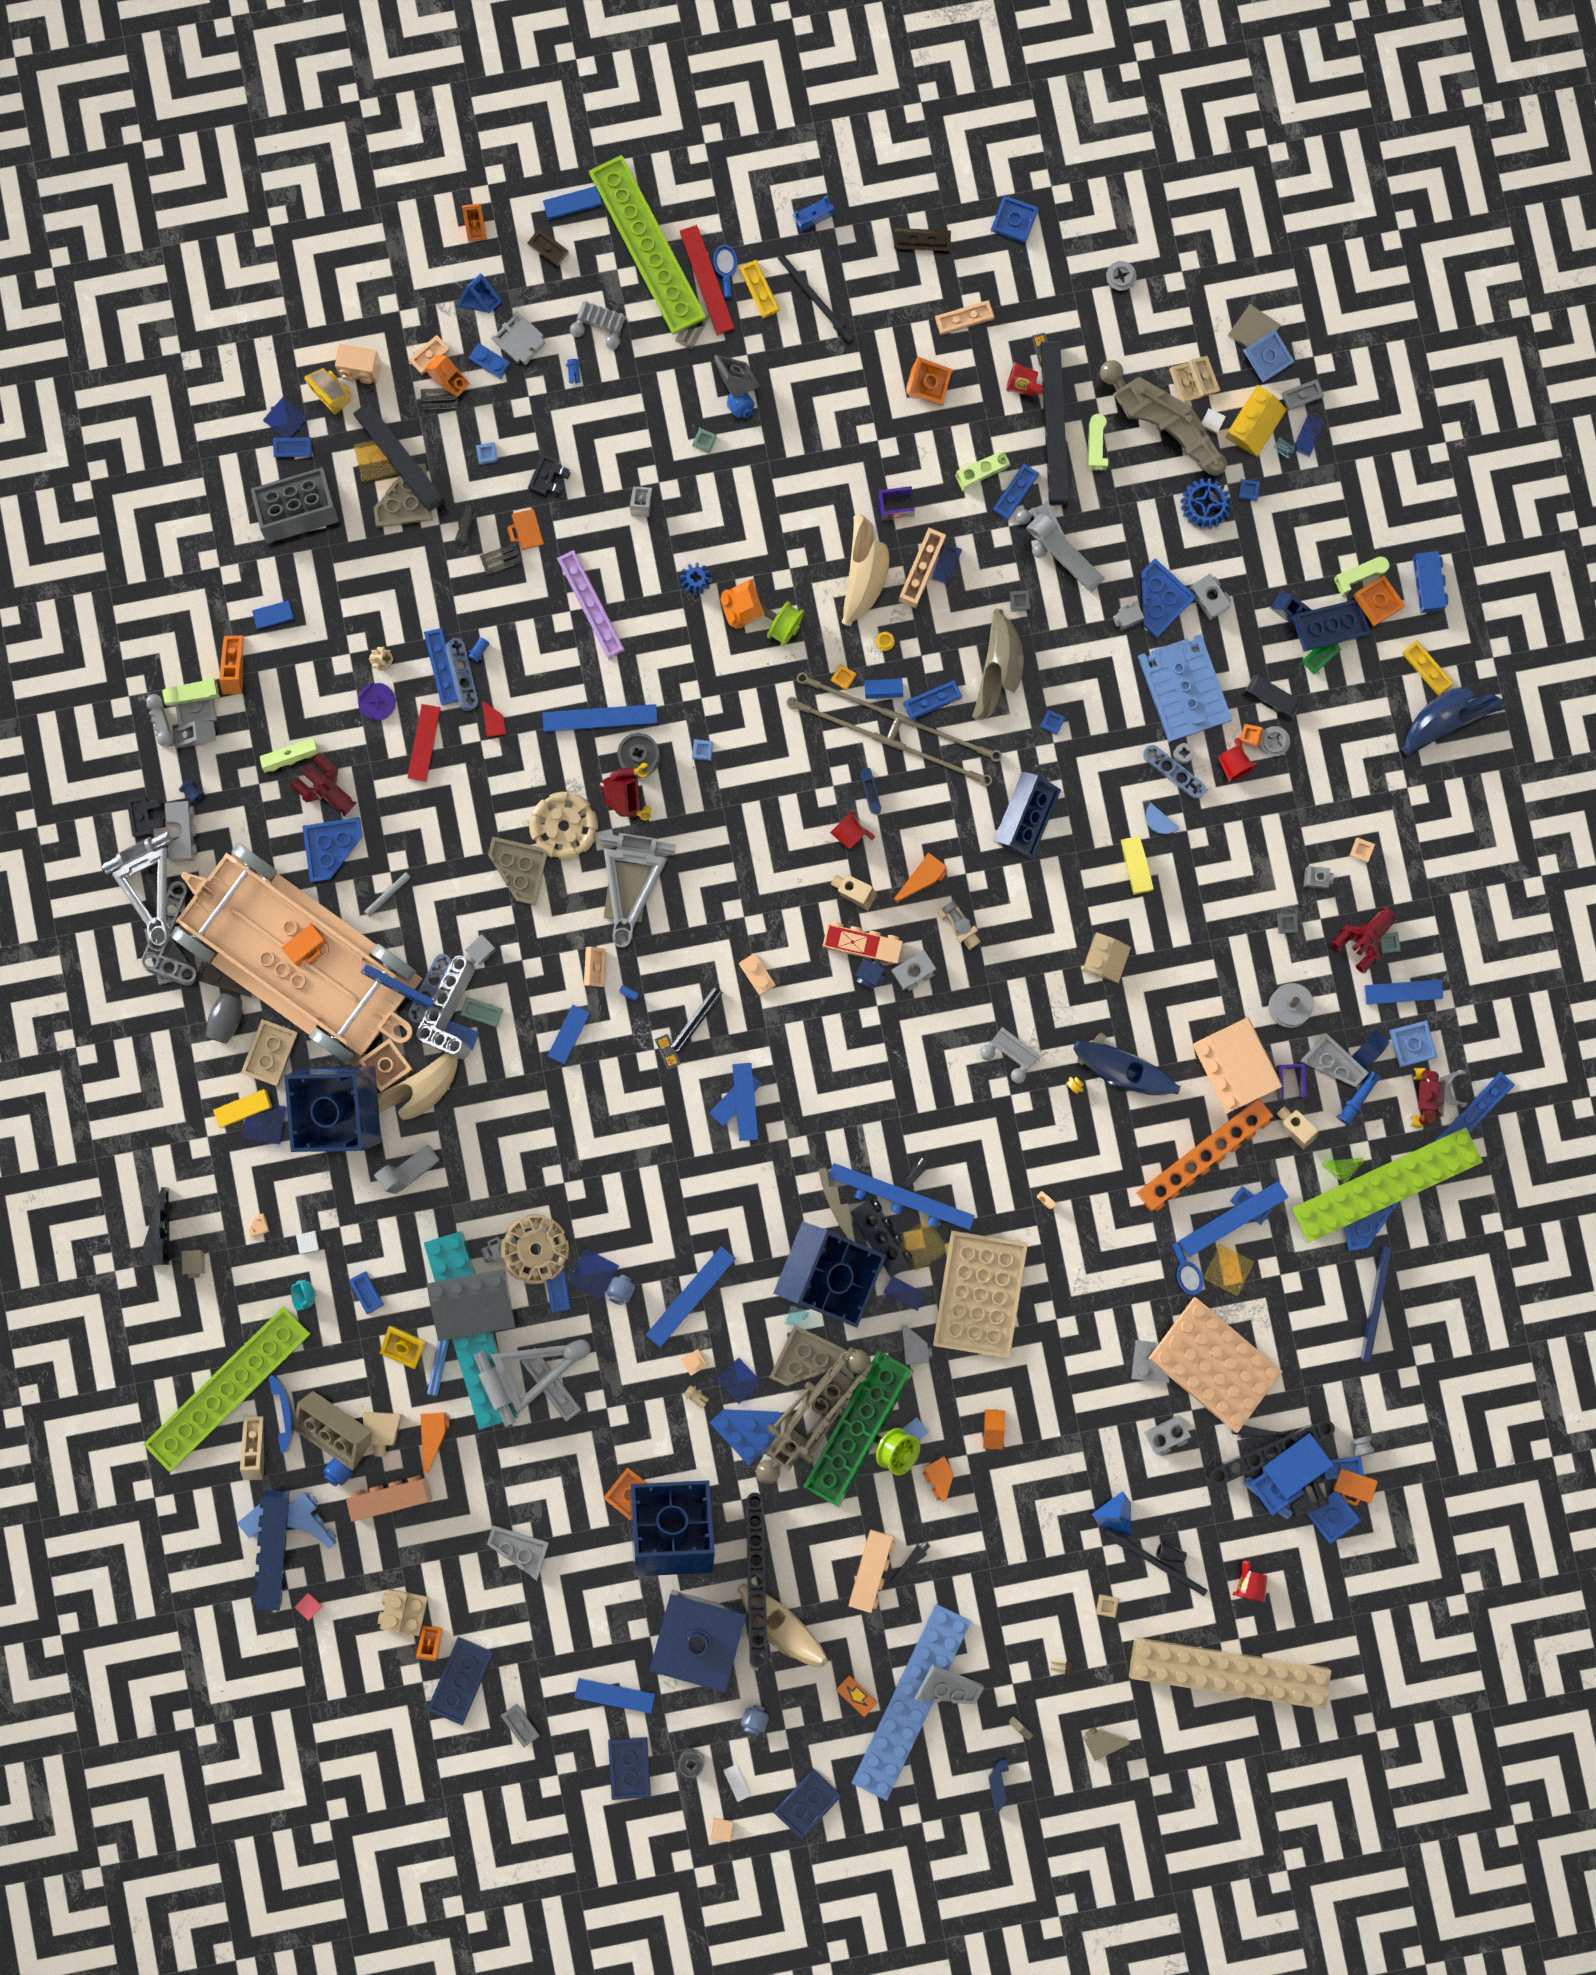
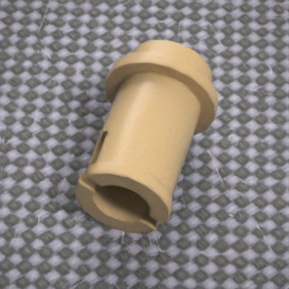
M690 1385L684 1392L686 1399L689 1398L700 1408H703L709 1398L696 1390V1386Z

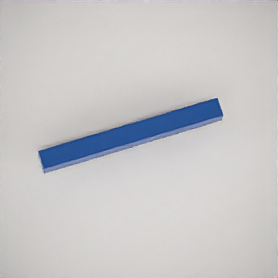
M833 1163L828 1178L857 1188L854 1198L865 1201L867 1194L871 1193L892 1201L893 1204L890 1211L901 1215L904 1206L930 1215L927 1225L938 1228L940 1220H944L970 1230L975 1217L973 1214Z

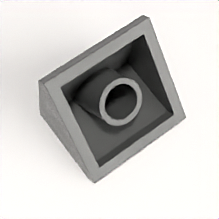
M715 355L714 358L720 376L733 399L759 387L760 384L746 362Z

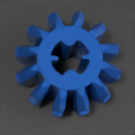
M699 563L695 564V568L688 564L689 571L683 569L682 572L685 575L680 576V580L684 581L681 583L682 588L687 587V593L693 590V595H697V590L704 594L703 587L709 589L710 586L707 583L712 582V578L708 577L711 575L710 570L705 571V565L699 568ZM694 576L699 577L698 582H694Z

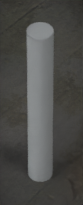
M405 872L364 912L370 917L411 877Z

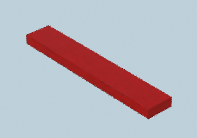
M694 225L680 230L683 244L716 335L735 330L698 226Z

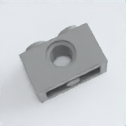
M1211 573L1191 585L1189 589L1196 596V601L1210 621L1228 610L1231 606L1229 595L1226 592L1223 593L1219 580L1215 576L1213 577ZM1213 592L1216 595V599L1210 600L1207 597V593Z
M922 950L892 969L891 973L903 991L906 989L911 991L918 986L917 982L924 979V981L932 978L936 968L925 950ZM910 968H918L920 975L917 977L911 976L909 973Z

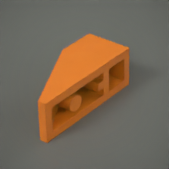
M224 636L219 677L223 694H242L243 636Z
M928 853L896 895L894 901L898 903L934 885L937 880L941 882L947 874L945 871L947 866Z
M446 1412L421 1414L423 1473L430 1472L447 1433V1428H450V1418L446 1416Z

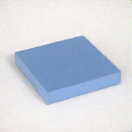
M1276 330L1268 333L1243 350L1262 383L1295 362Z
M1427 1021L1389 1030L1399 1068L1437 1058Z

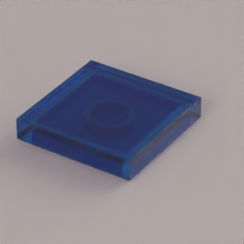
M271 1104L272 1108L246 1118L242 1139L281 1145L287 1107Z
M584 1248L567 1283L602 1300L619 1265Z

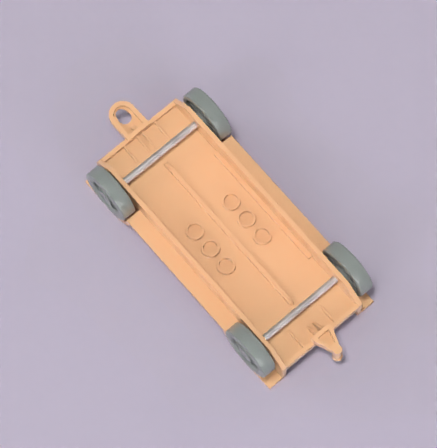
M237 843L233 848L231 856L227 853L224 855L207 879L187 872L181 874V877L195 896L176 920L180 925L175 926L170 933V937L204 962H210L309 1034L310 1039L345 1064L348 1065L350 1063L354 1067H359L360 1063L358 1060L367 1055L365 1052L380 1032L397 1043H405L410 1040L413 1033L411 1025L395 1013L406 997L360 972L362 967L367 964L416 989L422 978L416 974L412 967L380 944L370 941L276 873V869L240 843ZM312 924L327 941V944H324L325 946L320 949L322 955L312 964L302 961L303 964L297 967L282 947ZM397 1025H402L407 1030L405 1037L401 1038L394 1034V1028Z

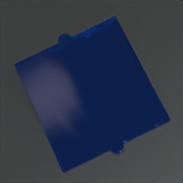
M282 397L274 407H271V411L263 421L283 438H292L296 432L300 431V427L308 417Z
M740 1358L735 1360L729 1367H725L726 1370L715 1379L738 1404L748 1395H752V1391L762 1383Z

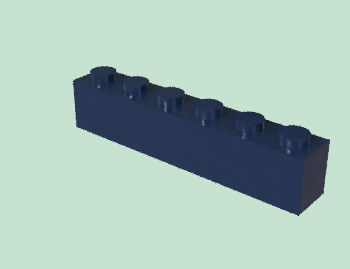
M266 1490L265 1495L261 1496L260 1508H263V1515L259 1516L258 1527H262L261 1534H258L257 1546H260V1553L256 1555V1565H259V1572H255L254 1583L258 1584L257 1590H254L253 1602H256V1609L280 1611L282 1605L290 1492Z

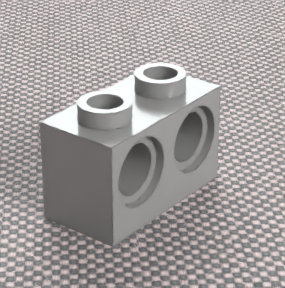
M1180 1415L1144 1432L1155 1454L1159 1453L1160 1456L1170 1452V1447L1176 1444L1180 1447L1188 1443L1187 1439L1191 1437ZM1179 1426L1182 1434L1175 1438L1172 1435V1430L1174 1427ZM1158 1435L1164 1437V1444L1161 1446L1155 1444V1438Z

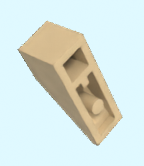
M244 1417L240 1472L243 1480H263L264 1417Z

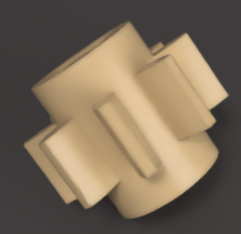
M377 647V650L371 651L369 660L372 668H377L378 671H385V668L391 667L393 657L390 650H385L384 647Z

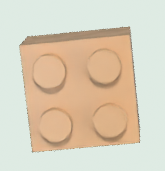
M339 344L335 367L340 377L347 381L357 379L365 384L377 383L381 365L377 351Z
M390 1038L358 1060L362 1066H375L377 1088L380 1092L393 1087L415 1071Z

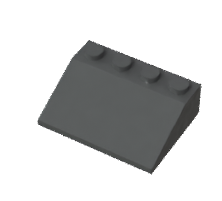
M323 467L251 488L260 530L266 544L339 522Z
M506 1269L426 1283L438 1341L516 1327Z

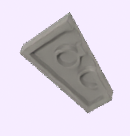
M493 1525L487 1545L537 1581L549 1542Z

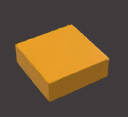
M840 664L830 681L847 691L856 673Z

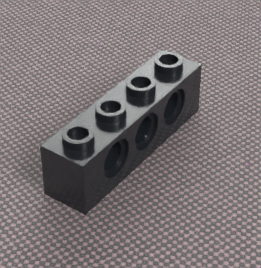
M871 1198L850 1211L872 1249L887 1255L883 1266L890 1278L914 1264L912 1261L913 1256L909 1250H905L902 1245L903 1240L901 1236L892 1229L893 1224L888 1217L884 1216L881 1211L883 1208L879 1201ZM871 1215L876 1217V1225L870 1222L869 1218ZM880 1232H884L887 1235V1241L881 1240ZM890 1249L897 1251V1258L890 1255Z

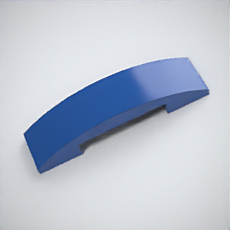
M276 1375L269 1376L272 1395L280 1394L285 1433L278 1434L280 1451L285 1453L290 1448L294 1433L293 1408L285 1386Z

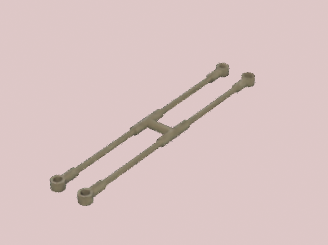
M802 672L797 675V682L800 685L807 684L817 689H823L878 711L882 715L894 719L886 737L812 709L811 706L799 702L795 697L787 699L788 708H796L806 713L810 712L870 736L872 739L901 751L905 750L967 775L968 778L981 782V785L984 787L991 785L992 778L990 775H981L971 770L967 771L907 747L906 744L894 739L902 722L978 751L977 753L991 758L993 762L1001 760L1002 753L999 750L992 751L981 746H975L918 723L914 719L910 720L907 716L886 708L883 709L823 685L821 682L809 678L806 673ZM805 676L806 680L801 682L799 677ZM794 700L796 704L794 706L789 705V701ZM993 754H999L1000 758L994 759ZM988 778L990 782L985 784L983 779Z

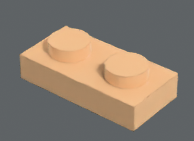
M436 335L409 359V362L423 375L426 372L424 368L436 355L445 356L450 349Z
M586 947L584 985L604 987L605 949Z
M755 953L739 963L759 996L776 986Z

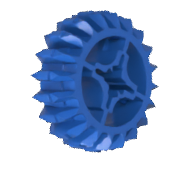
M1203 478L1200 479L1199 484L1194 481L1192 483L1193 487L1188 485L1187 491H1184L1182 494L1185 498L1180 500V503L1185 504L1180 508L1182 511H1186L1183 517H1190L1187 522L1191 523L1194 521L1195 528L1198 524H1201L1200 528L1202 530L1205 528V525L1210 530L1212 529V523L1215 527L1219 526V522L1224 523L1225 517H1228L1230 514L1227 510L1232 508L1228 504L1231 502V498L1226 497L1229 491L1223 492L1225 486L1221 485L1218 487V481L1211 484V479H1208L1207 483H1205ZM1205 491L1203 497L1191 499L1197 492ZM1211 492L1218 497L1220 503L1212 498ZM1206 497H1207V502H1208L1209 506L1207 507V509H1206V511H1205V507H1204L1203 502L1205 501V499H1206ZM1192 506L1200 510L1201 516L1193 510ZM1220 510L1217 515L1207 518L1209 511Z

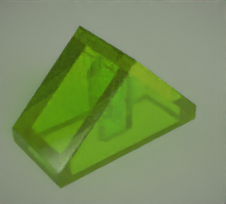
M1363 1158L1324 1161L1321 1164L1323 1168L1340 1182L1347 1183L1363 1163Z

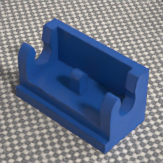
M828 196L823 197L822 200L799 212L793 213V218L801 232L834 216L835 208L833 204L830 205Z

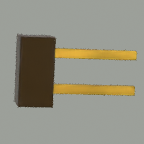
M1066 1661V1664L1051 1662L1053 1664L1066 1665L1065 1670L1051 1668V1670L1065 1671V1674L1071 1675L1072 1662Z

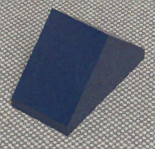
M1375 1029L1351 1057L1366 1070L1383 1053L1390 1042Z

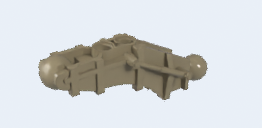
M1109 360L1101 366V379L1107 384H1113L1117 390L1113 395L1128 419L1143 420L1158 426L1156 428L1159 432L1166 430L1183 447L1185 456L1189 455L1200 463L1198 464L1200 469L1204 468L1208 474L1217 476L1225 471L1227 467L1226 457L1218 452L1205 427L1189 403L1182 402L1141 377H1137L1126 385L1122 378L1124 369L1118 361Z
M852 1347L848 1351H844L816 1385L810 1381L806 1382V1390L774 1425L772 1423L768 1425L767 1430L776 1438L768 1452L773 1458L760 1462L756 1467V1476L760 1482L764 1484L776 1482L780 1477L781 1465L790 1470L794 1461L799 1456L808 1463H812L814 1460L812 1455L824 1439L837 1416H842L845 1411L841 1404L853 1395L854 1389L860 1382L866 1379L867 1374L871 1370L873 1364L870 1362L869 1356L865 1351ZM844 1364H846L850 1372L857 1374L853 1380L840 1370ZM833 1386L837 1388L838 1391H832L829 1389V1387ZM803 1399L801 1406H800V1407L798 1408V1410L794 1413V1415H793V1416H792V1415L789 1416V1414L794 1410V1408H795V1407L801 1402V1400ZM822 1400L826 1404L820 1405L817 1401ZM812 1404V1410L817 1414L823 1415L804 1438L794 1430V1427ZM825 1426L826 1428L824 1429V1431L820 1434V1436H819L818 1439L816 1440L817 1435H818L819 1432L822 1430V1428ZM792 1442L796 1445V1447H791L788 1445V1443Z

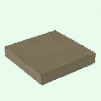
M1249 304L1228 336L1247 348L1273 330L1277 331L1281 325Z

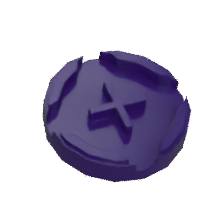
M383 683L368 684L358 695L359 710L370 720H384L392 715L395 710V694Z

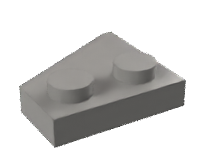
M1135 1340L1131 1379L1169 1383L1168 1375L1148 1359L1157 1347L1155 1342Z

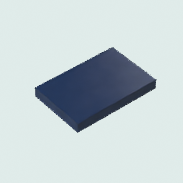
M648 1738L608 1739L612 1800L651 1797Z
M813 1768L773 1813L802 1840L842 1795Z

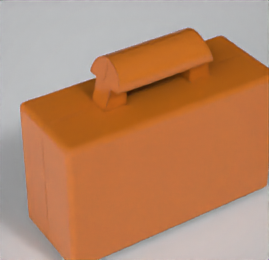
M534 509L512 514L514 524L507 527L511 542H519L521 550L544 544ZM512 528L516 529L518 536L516 539L514 538Z
M310 924L287 942L282 949L291 961L299 967L303 964L302 961L312 964L322 955L320 949L325 946L324 944H327V941Z
M1340 1469L1338 1479L1334 1481L1332 1490L1342 1493L1341 1495L1344 1499L1346 1495L1356 1498L1355 1502L1348 1499L1345 1500L1348 1504L1357 1506L1360 1500L1371 1503L1378 1481L1371 1477Z

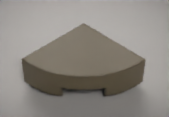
M1014 1716L1009 1720V1723L1027 1740L1034 1736Z

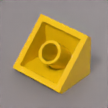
M389 1326L380 1354L415 1369L427 1345V1341L394 1326Z

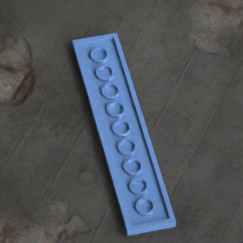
M935 1604L851 1782L852 1784L886 1801L888 1800L933 1704L932 1700L918 1702L914 1697L932 1664L949 1670L971 1620Z

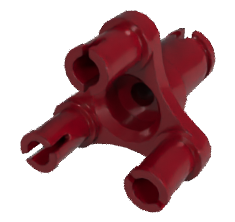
M319 753L312 762L325 773L321 775L310 764L305 768L311 773L305 769L301 771L313 783L314 787L309 788L299 777L289 786L302 796L301 799L306 803L324 798L338 812L343 813L342 815L345 817L357 803L353 802L352 798L336 785L339 767L335 763L332 764Z
M1383 907L1381 912H1378L1367 925L1364 924L1361 927L1345 925L1339 936L1331 942V945L1337 951H1341L1350 940L1354 941L1356 944L1352 946L1353 951L1355 952L1356 949L1361 947L1356 954L1362 955L1365 952L1366 956L1356 965V969L1360 973L1365 974L1374 963H1377L1382 958L1379 951L1381 937L1393 925L1392 923L1397 921V916L1389 908Z

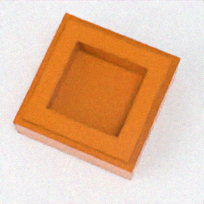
M1245 724L1240 738L1242 744L1259 747L1264 729Z

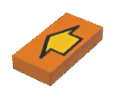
M850 1675L836 1688V1691L863 1717L878 1703Z

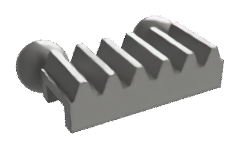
M583 301L577 321L570 327V333L574 337H581L585 332L583 324L612 333L607 336L605 344L609 349L614 350L620 345L619 336L626 316L616 311H610L608 308L604 309L602 306H596L594 303L590 304L587 301Z
M1048 501L1036 508L1033 507L1030 510L1022 509L1017 512L1016 520L1023 525L1029 523L1031 517L1035 519L1039 514L1047 515L1058 526L1056 530L1065 538ZM1041 543L1035 544L1032 548V553L1037 558H1043L1048 551Z
M151 694L148 696L146 703L147 708L151 710L149 715L153 717L151 722L155 724L153 729L157 732L155 734L157 742L161 747L168 748L174 746L162 699L157 694Z
M1002 1027L990 1044L981 1048L980 1055L984 1060H991L994 1058L995 1049L997 1048L1021 1066L1012 1071L1011 1079L1015 1083H1022L1026 1079V1071L1039 1054Z

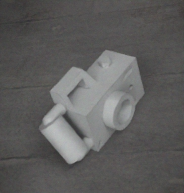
M513 1236L511 1243L516 1244L517 1240L515 1236ZM497 1237L487 1242L489 1246L481 1249L486 1263L501 1259V1240ZM498 1241V1243L491 1246V1242Z

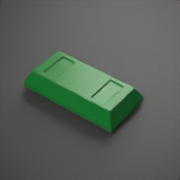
M1337 644L1314 649L1301 662L1315 675L1342 649Z

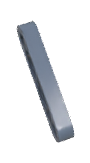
M453 638L446 644V653L460 707L465 711H471L477 706L478 697L464 642L459 638ZM452 645L458 646L459 649L452 648ZM456 661H461L463 663V670H459L456 667ZM460 679H465L468 682V688H463L460 685ZM468 699L472 703L469 705V703H466L465 700Z
M1150 745L1145 748L1143 752L1144 760L1193 799H1199L1204 795L1205 785L1159 747ZM1148 750H1149L1150 752L1153 751V750H1155V751H1156L1155 756H1156L1157 758H1160V756H1163V757H1164V758H1162V759L1160 760V762H1159L1158 765L1155 764V762H1157V759H1156V758L1152 757V758L1150 759V758L1148 757V755H1149V753L1147 752ZM1164 761H1169L1172 764L1170 771L1162 769L1161 765ZM1184 773L1187 776V781L1185 783L1178 782L1176 779L1177 774ZM1190 779L1193 780L1191 785H1193L1194 787H1201L1199 790L1201 794L1198 792L1194 794V789L1190 785L1188 789L1185 788V786L1189 783Z
M439 954L436 956L418 992H429L431 999H433L452 962L448 955ZM446 958L448 965L443 966L441 969L444 974L441 975L439 972L433 971L435 967L439 969V959L443 960ZM432 975L439 976L440 982L437 985L430 984L429 978ZM413 1002L408 1013L409 1018L414 1023H421L428 1008L425 1010L422 1007L420 1011L422 1017L414 1019L413 1012H417L420 1006Z

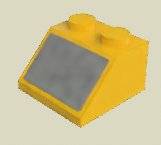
M322 368L304 377L311 391L334 415L351 401L349 396L351 392L344 384L340 386L336 382L338 378L331 371L327 372Z

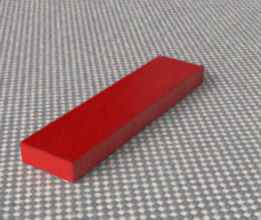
M421 704L408 779L427 782L441 711L440 707Z

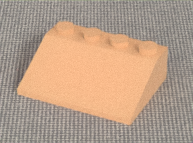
M1249 1017L1192 1044L1226 1114L1283 1087Z

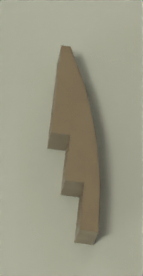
M826 1168L819 1169L823 1191L829 1207L848 1239L855 1242L848 1203L840 1204L838 1187H829Z

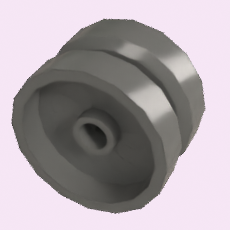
M633 733L625 737L619 744L617 755L622 769L630 767L637 769L642 763H647L648 766L646 768H641L643 772L649 771L645 777L650 776L656 771L660 763V753L658 745L652 737L644 733ZM640 753L642 757L638 758L636 755Z

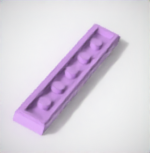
M572 550L558 557L557 560L607 658L609 659L624 652L625 649L575 551Z

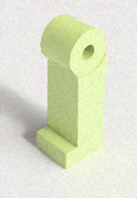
M1102 414L1093 415L1089 422L1088 470H1107L1108 459L1103 458V430L1107 421Z
M1000 452L958 470L955 477L962 491L970 486L1007 469L1011 464L1005 452Z
M1377 557L1336 575L1334 581L1341 596L1350 592L1351 585L1374 575L1382 576L1389 568V562L1384 557Z
M214 677L162 690L164 702L167 706L220 698L217 681Z

